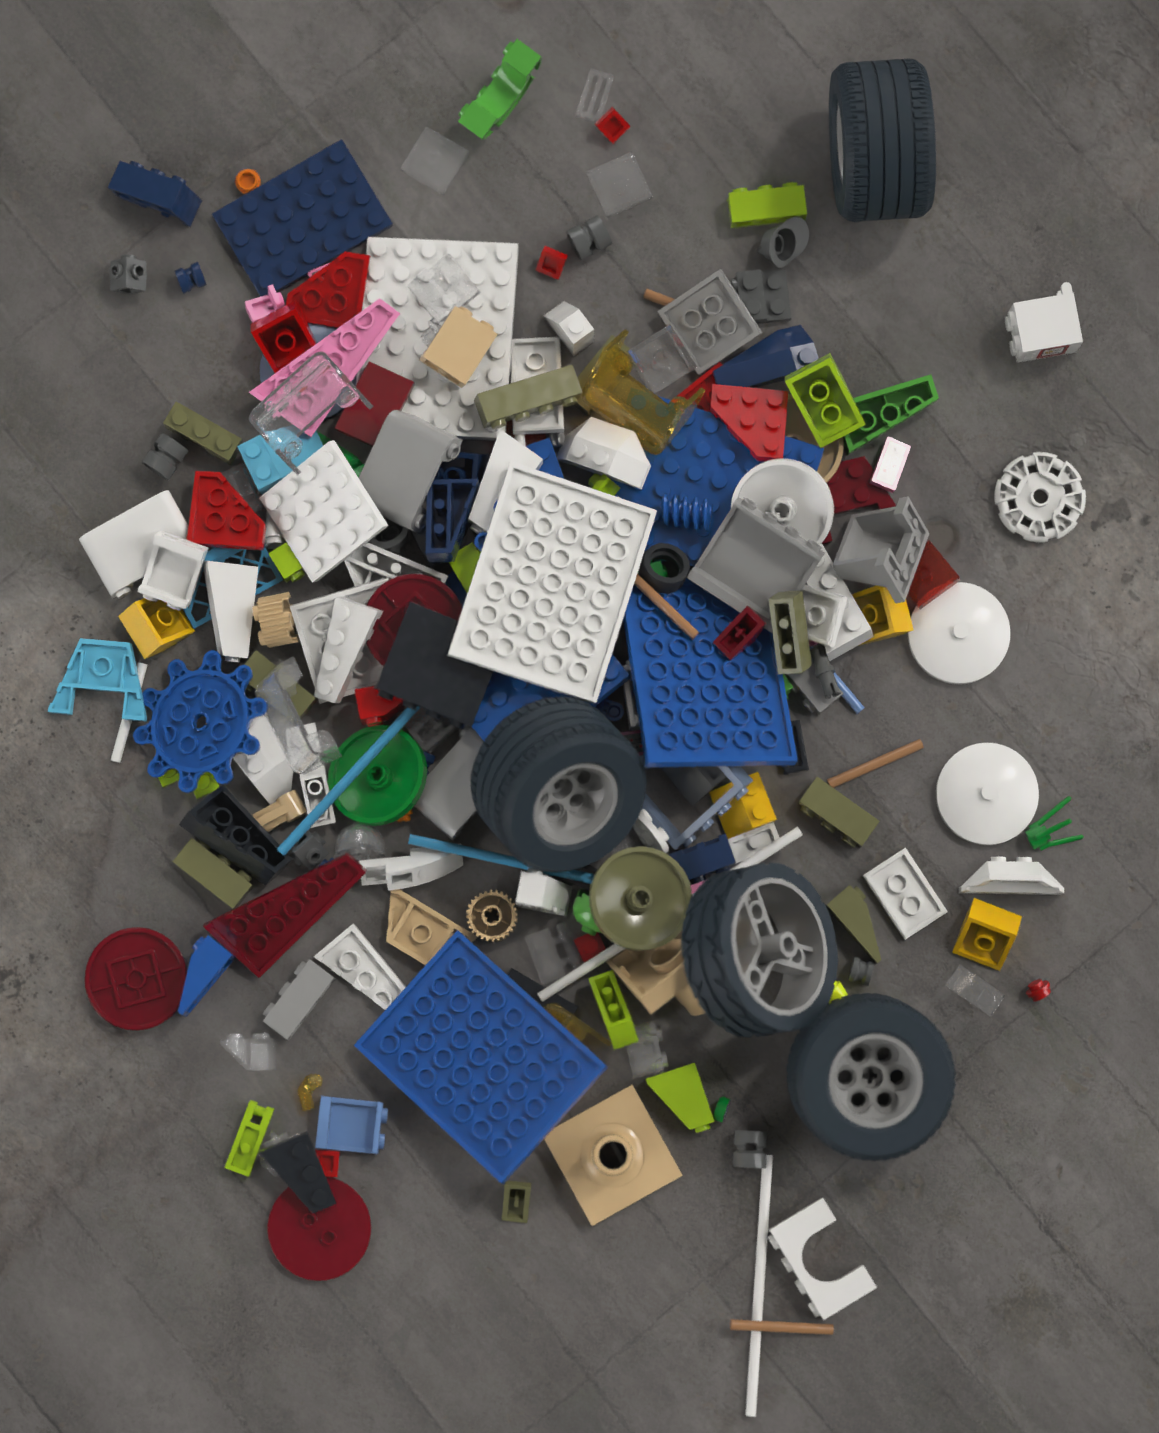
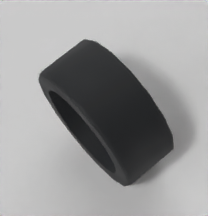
M658 543L645 551L639 566V576L658 593L669 594L676 592L683 586L690 570L689 560L686 554L678 547L669 543ZM664 559L671 562L676 567L678 575L673 578L658 575L650 565L651 560Z

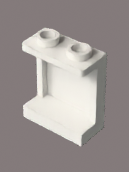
M159 531L155 534L153 540L154 548L143 582L137 592L142 593L143 597L147 600L156 602L159 599L167 602V606L172 609H186L191 603L208 547Z

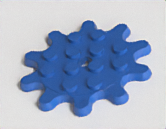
M215 650L208 651L204 655L201 667L195 671L188 670L185 663L180 659L172 660L169 663L167 670L170 676V684L162 691L147 688L142 693L144 705L152 711L151 721L146 725L138 727L133 733L134 741L137 744H153L156 749L155 757L148 764L147 770L149 775L158 778L165 775L167 771L176 769L179 773V789L185 793L195 791L200 777L206 772L212 773L215 780L220 784L230 783L233 779V771L231 769L233 757L240 752L254 755L260 750V742L249 733V726L255 718L267 713V702L262 698L249 699L245 696L246 687L253 679L252 669L247 665H241L231 674H224L221 671V655ZM205 716L207 725L197 728L198 719Z

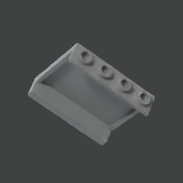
M738 497L687 578L740 613L749 605L765 621L766 625L764 628L773 633L768 599L777 592L801 591L825 552L821 551L822 547L818 543L801 538L799 536L800 533L793 527H784L778 523V518L769 512L763 513L756 508L757 505L753 501Z

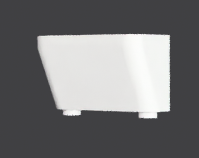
M169 490L147 499L79 538L80 543L112 598L117 596L120 599L132 592L130 588L134 585L133 583L144 577L154 548L153 540L155 534L163 531L187 540L188 524Z

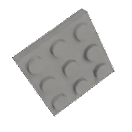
M719 269L657 311L698 375L762 334V331L722 269Z

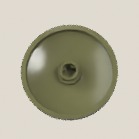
M631 847L613 854L597 869L590 885L589 906L594 922L610 941L629 950H652L669 943L680 934L683 920L686 917L685 912L692 897V890L686 873L671 856L650 847Z

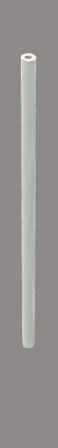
M767 1155L766 1168H762L752 1309V1320L762 1321L773 1155ZM751 1331L745 1416H756L761 1331Z

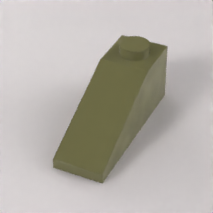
M849 885L830 901L826 908L869 958L877 964L881 961V956L868 906L864 901L866 896L857 886L853 888Z

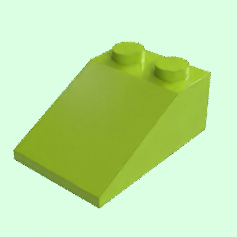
M830 353L785 376V383L820 448L866 425Z

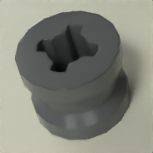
M854 957L848 981H860L863 985L869 986L875 962H864L859 957Z

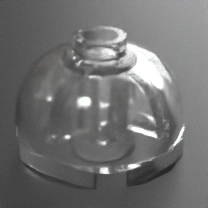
M353 822V825H349L341 830L335 840V859L346 853H349L357 861L384 858L385 842L381 832L373 826Z

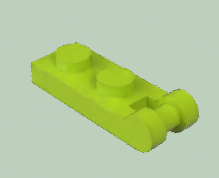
M253 1100L249 1101L225 1165L226 1169L250 1177L275 1108L269 1106L266 1108L257 1105L258 1102ZM253 1115L262 1118L260 1125L251 1122Z

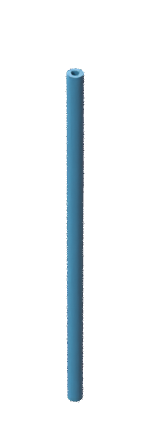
M417 706L416 710L406 708L277 848L282 855H286L414 716L420 707Z
M413 834L409 836L408 844L525 870L531 868L517 860L514 856ZM578 870L566 872L543 871V874L591 884L594 877L592 873Z

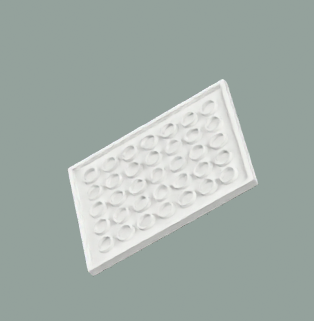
M368 237L366 255H370L371 258L362 311L380 298L398 311L400 315L357 373L356 385L367 363L370 361L414 381L415 385L402 412L415 415L459 439L496 441L501 430L506 433V425L498 429H492V427L483 428L474 399L478 393L509 384L518 243ZM454 306L458 308L462 306L472 312L474 319L479 322L483 320L494 327L493 331L498 334L472 376L462 388L419 361Z
M511 461L447 656L596 704L657 510Z

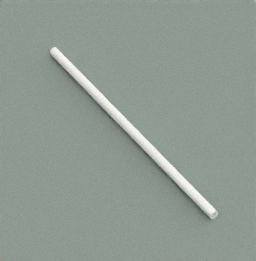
M796 827L730 870L759 864L803 834ZM613 944L538 992L539 998L542 1002L626 948Z

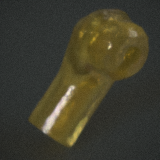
M319 1074L307 1075L298 1088L302 1111L315 1109L312 1093L316 1088L321 1087L323 1083L322 1077Z

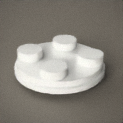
M642 809L633 825L635 832L646 847L654 848L667 854L669 846L666 841L669 840V836L661 827L657 829L652 823L653 820L650 814L645 809Z

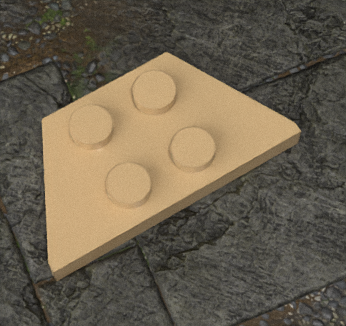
M391 890L386 942L420 963L426 965L457 930L471 942L477 939L476 935L402 890Z

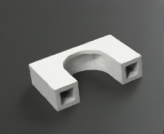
M821 1197L768 1229L771 1235L767 1238L775 1250L780 1248L784 1255L781 1261L788 1273L793 1271L798 1278L794 1283L802 1295L807 1293L811 1303L808 1306L815 1318L820 1316L825 1320L877 1287L862 1264L842 1277L827 1282L814 1279L804 1268L802 1250L808 1238L836 1221L825 1200Z

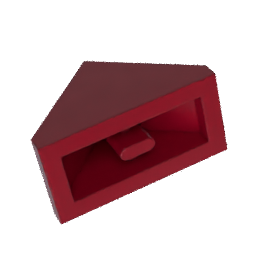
M747 605L713 643L730 660H733L757 640L766 623Z

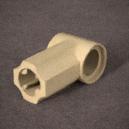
M292 790L277 798L275 803L252 815L269 832L285 822L290 823L307 814V810L297 791Z

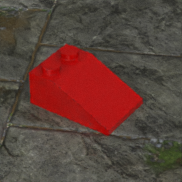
M374 686L354 689L362 725H368V727L383 725L382 721H387L405 708V706L401 705L403 700L393 697L392 701L378 696L379 691L373 689Z

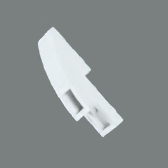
M315 723L290 728L307 814L330 792ZM333 805L310 828L336 823Z
M420 847L410 848V856L359 860V863L366 869V873L361 877L362 886L387 883L389 891L428 883L463 866V856Z

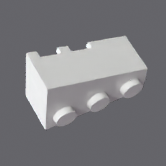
M528 868L527 872H521L516 907L567 917L572 886L544 876L541 870Z

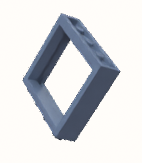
M643 753L640 756V758L644 765V769H646L647 767L645 765V758ZM718 766L734 786L682 834L647 794H645L642 809H645L650 814L653 820L652 823L657 829L661 827L669 836L668 843L674 850L682 845L687 848L697 839L695 834L699 830L704 832L715 823L712 818L716 814L722 816L732 807L730 802L734 798L739 800L749 791L746 787L753 780L741 766Z

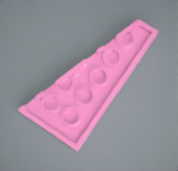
M379 298L249 393L312 437L400 313Z

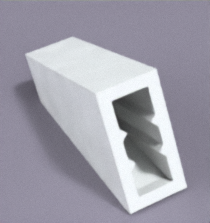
M502 430L498 433L468 518L471 524L470 529L476 534L488 532L494 514L493 507L499 498L510 462L512 461L535 470H539L543 464L541 457Z
M204 561L203 570L217 652L225 656V661L240 662V658H248L253 619L252 607L255 602L258 567Z

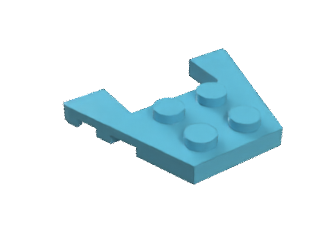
M80 638L67 666V672L62 682L58 685L56 696L48 707V712L73 715L76 689L125 693L122 719L147 722L132 644L129 642Z

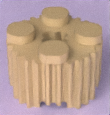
M289 592L260 597L258 602H256V606L252 607L254 619L260 623L261 630L258 631V638L261 646L267 645V647L271 648L299 642V635L295 634L296 626L290 609L289 598H291Z
M490 890L489 893L487 891H484V894L479 893V897L475 896V900H471L472 904L468 905L469 910L466 911L469 914L466 916L469 920L467 924L472 934H476L477 938L481 937V941L486 939L488 943L490 940H492V943L495 941L500 942L509 937V933L514 932L513 928H516L515 923L518 922L516 919L518 917L517 908H515V903H512V899H508L507 894L503 895L502 891L498 893V890H495V892ZM496 910V915L499 916L498 921L487 922L488 918L485 917V914Z

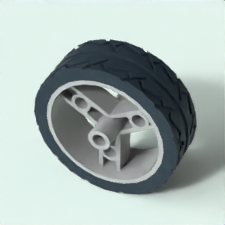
M769 862V865L761 863L714 874L698 887L691 897L685 912L686 917L683 920L681 945L682 957L684 958L683 965L688 984L695 999H698V1004L708 1018L720 1028H725L726 1032L737 1037L752 1038V1035L761 1037L795 1031L807 1027L815 1021L831 999L837 976L838 953L831 917L813 885L800 873H795L794 869L784 864ZM767 912L772 917L778 929V934H774ZM772 970L784 975L779 993L770 1006L758 996Z

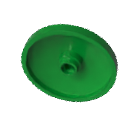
M389 725L363 728L352 734L341 744L329 768V791L389 728ZM400 730L334 801L336 807L351 820L367 826L386 825L406 815L420 799L426 784L427 763L420 745L409 734Z

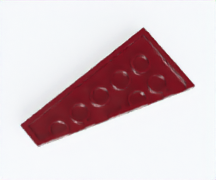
M346 853L204 923L203 927L251 972L260 978L366 873V869L349 853Z

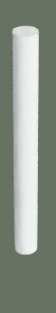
M138 662L137 670L142 687L148 665ZM122 719L111 761L121 762L132 720Z

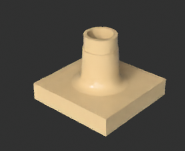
M682 931L672 941L656 949L645 951L624 949L606 961L615 975L651 1014L674 996L690 1015L697 1016L705 1013L698 1004V999H695L687 981L683 965L684 958L682 957Z
M633 1085L558 1125L544 1138L592 1226L683 1176ZM608 1141L620 1142L627 1151L625 1164L615 1170L605 1168L599 1160V1150Z

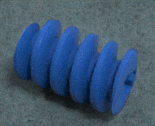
M664 493L660 504L659 523L663 518L664 525L668 526L673 519L674 526L679 527L683 521L684 527L688 529L693 522L695 530H699L703 523L705 531H709L713 505L709 506L707 498L704 499L702 505H699L697 497L689 504L687 496H684L682 502H679L677 494H674L672 500L669 501L667 493Z

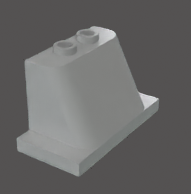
M909 496L899 498L895 507L851 515L832 565L841 579L886 587L895 603L905 602L929 536V532Z

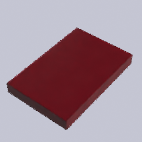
M369 361L335 426V430L373 447L390 412L393 410L402 411L415 385L414 381Z

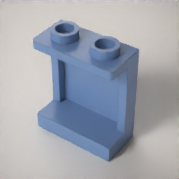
M321 1096L315 1148L378 1154L379 1149L384 1150L385 1134H381L382 1123H387L388 1108H383V1102Z

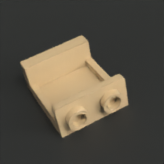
M454 306L419 361L462 388L466 385L498 334L493 331L494 327L483 320L479 322L474 319L472 312L462 306L459 308Z

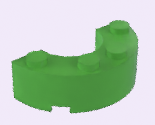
M518 39L514 43L511 41L504 49L503 54L505 56L502 59V64L493 72L491 76L493 80L488 87L484 86L478 93L477 99L473 100L470 105L466 103L458 114L460 116L458 122L481 139H486L493 133L490 129L494 125L499 127L506 120L535 78L531 75L533 69L538 70L541 65L542 57Z

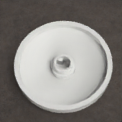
M780 458L762 462L743 476L733 493L731 508L738 497L741 499L747 498L757 505L756 508L761 512H769L776 516L778 523L784 527L791 526L800 533L799 536L806 541L812 540L821 545L831 529L834 517V503L830 489L818 472L800 461Z
M962 582L941 585L927 593L916 605L911 615L914 631L908 632V641L912 655L927 674L942 682L968 684L981 680L999 666L1008 650L1010 625L1007 614L1001 603L991 593L979 586Z
M978 743L957 752L944 765L936 785V803L944 823L958 837L979 845L1004 843L1020 834L1034 817L1039 799L1037 779L1028 762L1011 748L995 743Z

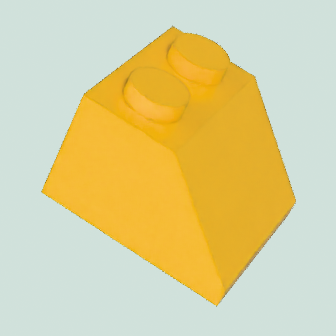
M873 586L852 594L874 637L860 645L893 638L914 631L907 601L895 603L886 587Z
M145 598L135 601L118 616L144 659L165 651L195 632L182 609H172L167 606V602L159 599L156 602Z
M759 772L749 775L753 780L746 787L749 791L739 800L734 798L730 802L732 807L722 816L718 814L728 839L777 820ZM732 782L709 792L713 804L734 786Z
M974 898L965 916L952 953L1000 971L1015 941L1022 916Z

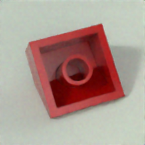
M295 300L250 324L251 334L274 373L317 344Z

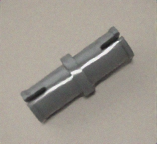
M820 645L819 649L817 647L810 649V654L816 668L815 676L820 679L825 698L830 699L831 695L833 698L840 695L841 691L834 676L835 668L830 665L825 646Z

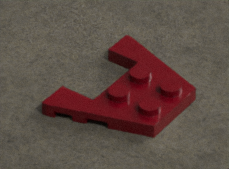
M865 456L841 461L836 473L827 482L833 498L834 515L877 505L878 510L896 506L886 490L870 484L874 470ZM830 531L821 544L832 542Z

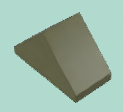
M509 1180L505 1182L502 1221L528 1222L532 1183Z

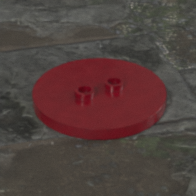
M405 574L388 580L373 593L367 606L382 610L383 613L380 619L376 620L372 628L374 632L370 640L366 641V645L373 657L382 666L386 662L397 634L407 602H413L459 621L463 608L457 596L447 585L431 576Z
M141 927L122 929L103 939L92 952L85 970L86 993L94 1010L108 1023L126 1030L139 1031L151 1029L169 1020L179 1009L188 972L187 964L179 948L165 935L155 930Z
M331 1177L326 1178L337 1204L312 1214L291 1188L288 1187L275 1201L268 1219V1239L275 1257L288 1271L308 1280H330L349 1272L363 1258L371 1239V1217L364 1200L350 1185Z

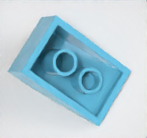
M289 425L258 435L237 447L257 489L263 495L323 447L317 431L310 437L295 425Z

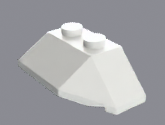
M590 417L565 436L564 444L560 447L557 454V460L597 473L601 476L605 474L612 480L641 490L651 468L649 460L646 458L642 445L634 431Z
M368 542L344 560L354 586L389 577L390 580L405 574L431 576L444 584L448 578L443 573Z
M263 715L255 718L249 726V733L260 742L259 752L254 755L240 752L233 759L271 805L276 802L277 798L292 790L295 753Z
M991 857V861L985 862L959 887V893L1064 894V887L1039 862H1032V857H1016V862H1008L1006 857Z

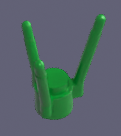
M1070 796L1058 803L1038 821L1028 825L1029 830L1025 831V834L1033 850L1039 848L1042 851L1048 847L1084 838L1080 834L1048 841L1051 839V833L1071 824V819L1060 822L1048 829L1045 825L1041 826L1071 801Z

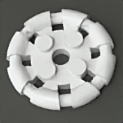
M1033 452L1031 456L1024 457L1022 455L1005 467L1001 480H997L994 499L995 505H998L1000 511L998 515L1009 531L1013 534L1016 532L1022 535L1023 539L1027 541L1048 542V539L1055 537L1059 539L1075 528L1078 524L1076 521L1079 515H1083L1085 509L1086 493L1082 489L1080 483L1082 479L1079 473L1069 462H1063L1057 458V455L1051 453ZM1035 465L1037 472L1029 474L1027 467ZM1051 467L1060 471L1058 476L1049 472ZM1013 478L1020 481L1017 488L1010 485ZM1071 485L1073 492L1065 494L1063 486ZM1035 491H1044L1047 494V501L1045 503L1036 502L1034 500ZM1015 499L1016 508L1010 510L1008 501ZM1064 506L1071 510L1068 516L1061 513ZM1023 517L1032 521L1029 528L1020 523ZM1052 520L1054 527L1045 529L1044 523Z

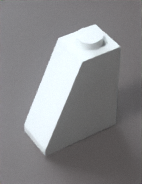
M563 301L544 315L546 321L558 337H560L573 357L594 342V328L582 312L569 303Z

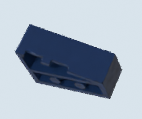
M119 161L108 186V189L117 197L145 209L149 207L161 211V215L167 218L170 215L175 216L183 222V225L191 227L202 202L186 185L184 179L175 175L172 178L166 177L165 173L155 168H151L150 171L146 170L143 165L135 161H130V163Z
M478 479L433 480L427 493L426 556L429 562H455L469 523L468 518L480 487Z
M726 833L719 835L718 838L703 841L696 844V846L669 854L682 867L692 885L707 880V875L729 871L730 867H733L736 863Z

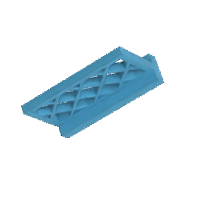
M265 546L264 550H261L259 562L244 558L247 549L213 548L207 552L204 560L224 563L225 559L234 557L241 560L239 565H242L243 561L258 564V574L261 566L271 568L276 578L268 583L257 580V583L263 586L256 589L255 595L283 580ZM244 550V551H243V554H242V557L237 556V555H234V554H236V553H238V552ZM263 556H265L269 565L262 563ZM203 567L190 607L183 608L194 629L212 619L211 614H209V603L195 600L198 586L206 587V584L200 582L202 572L204 571ZM194 602L208 606L206 617L197 622L191 614Z

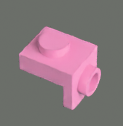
M273 285L268 286L267 295L245 302V308L252 323L285 306L281 292L276 293Z

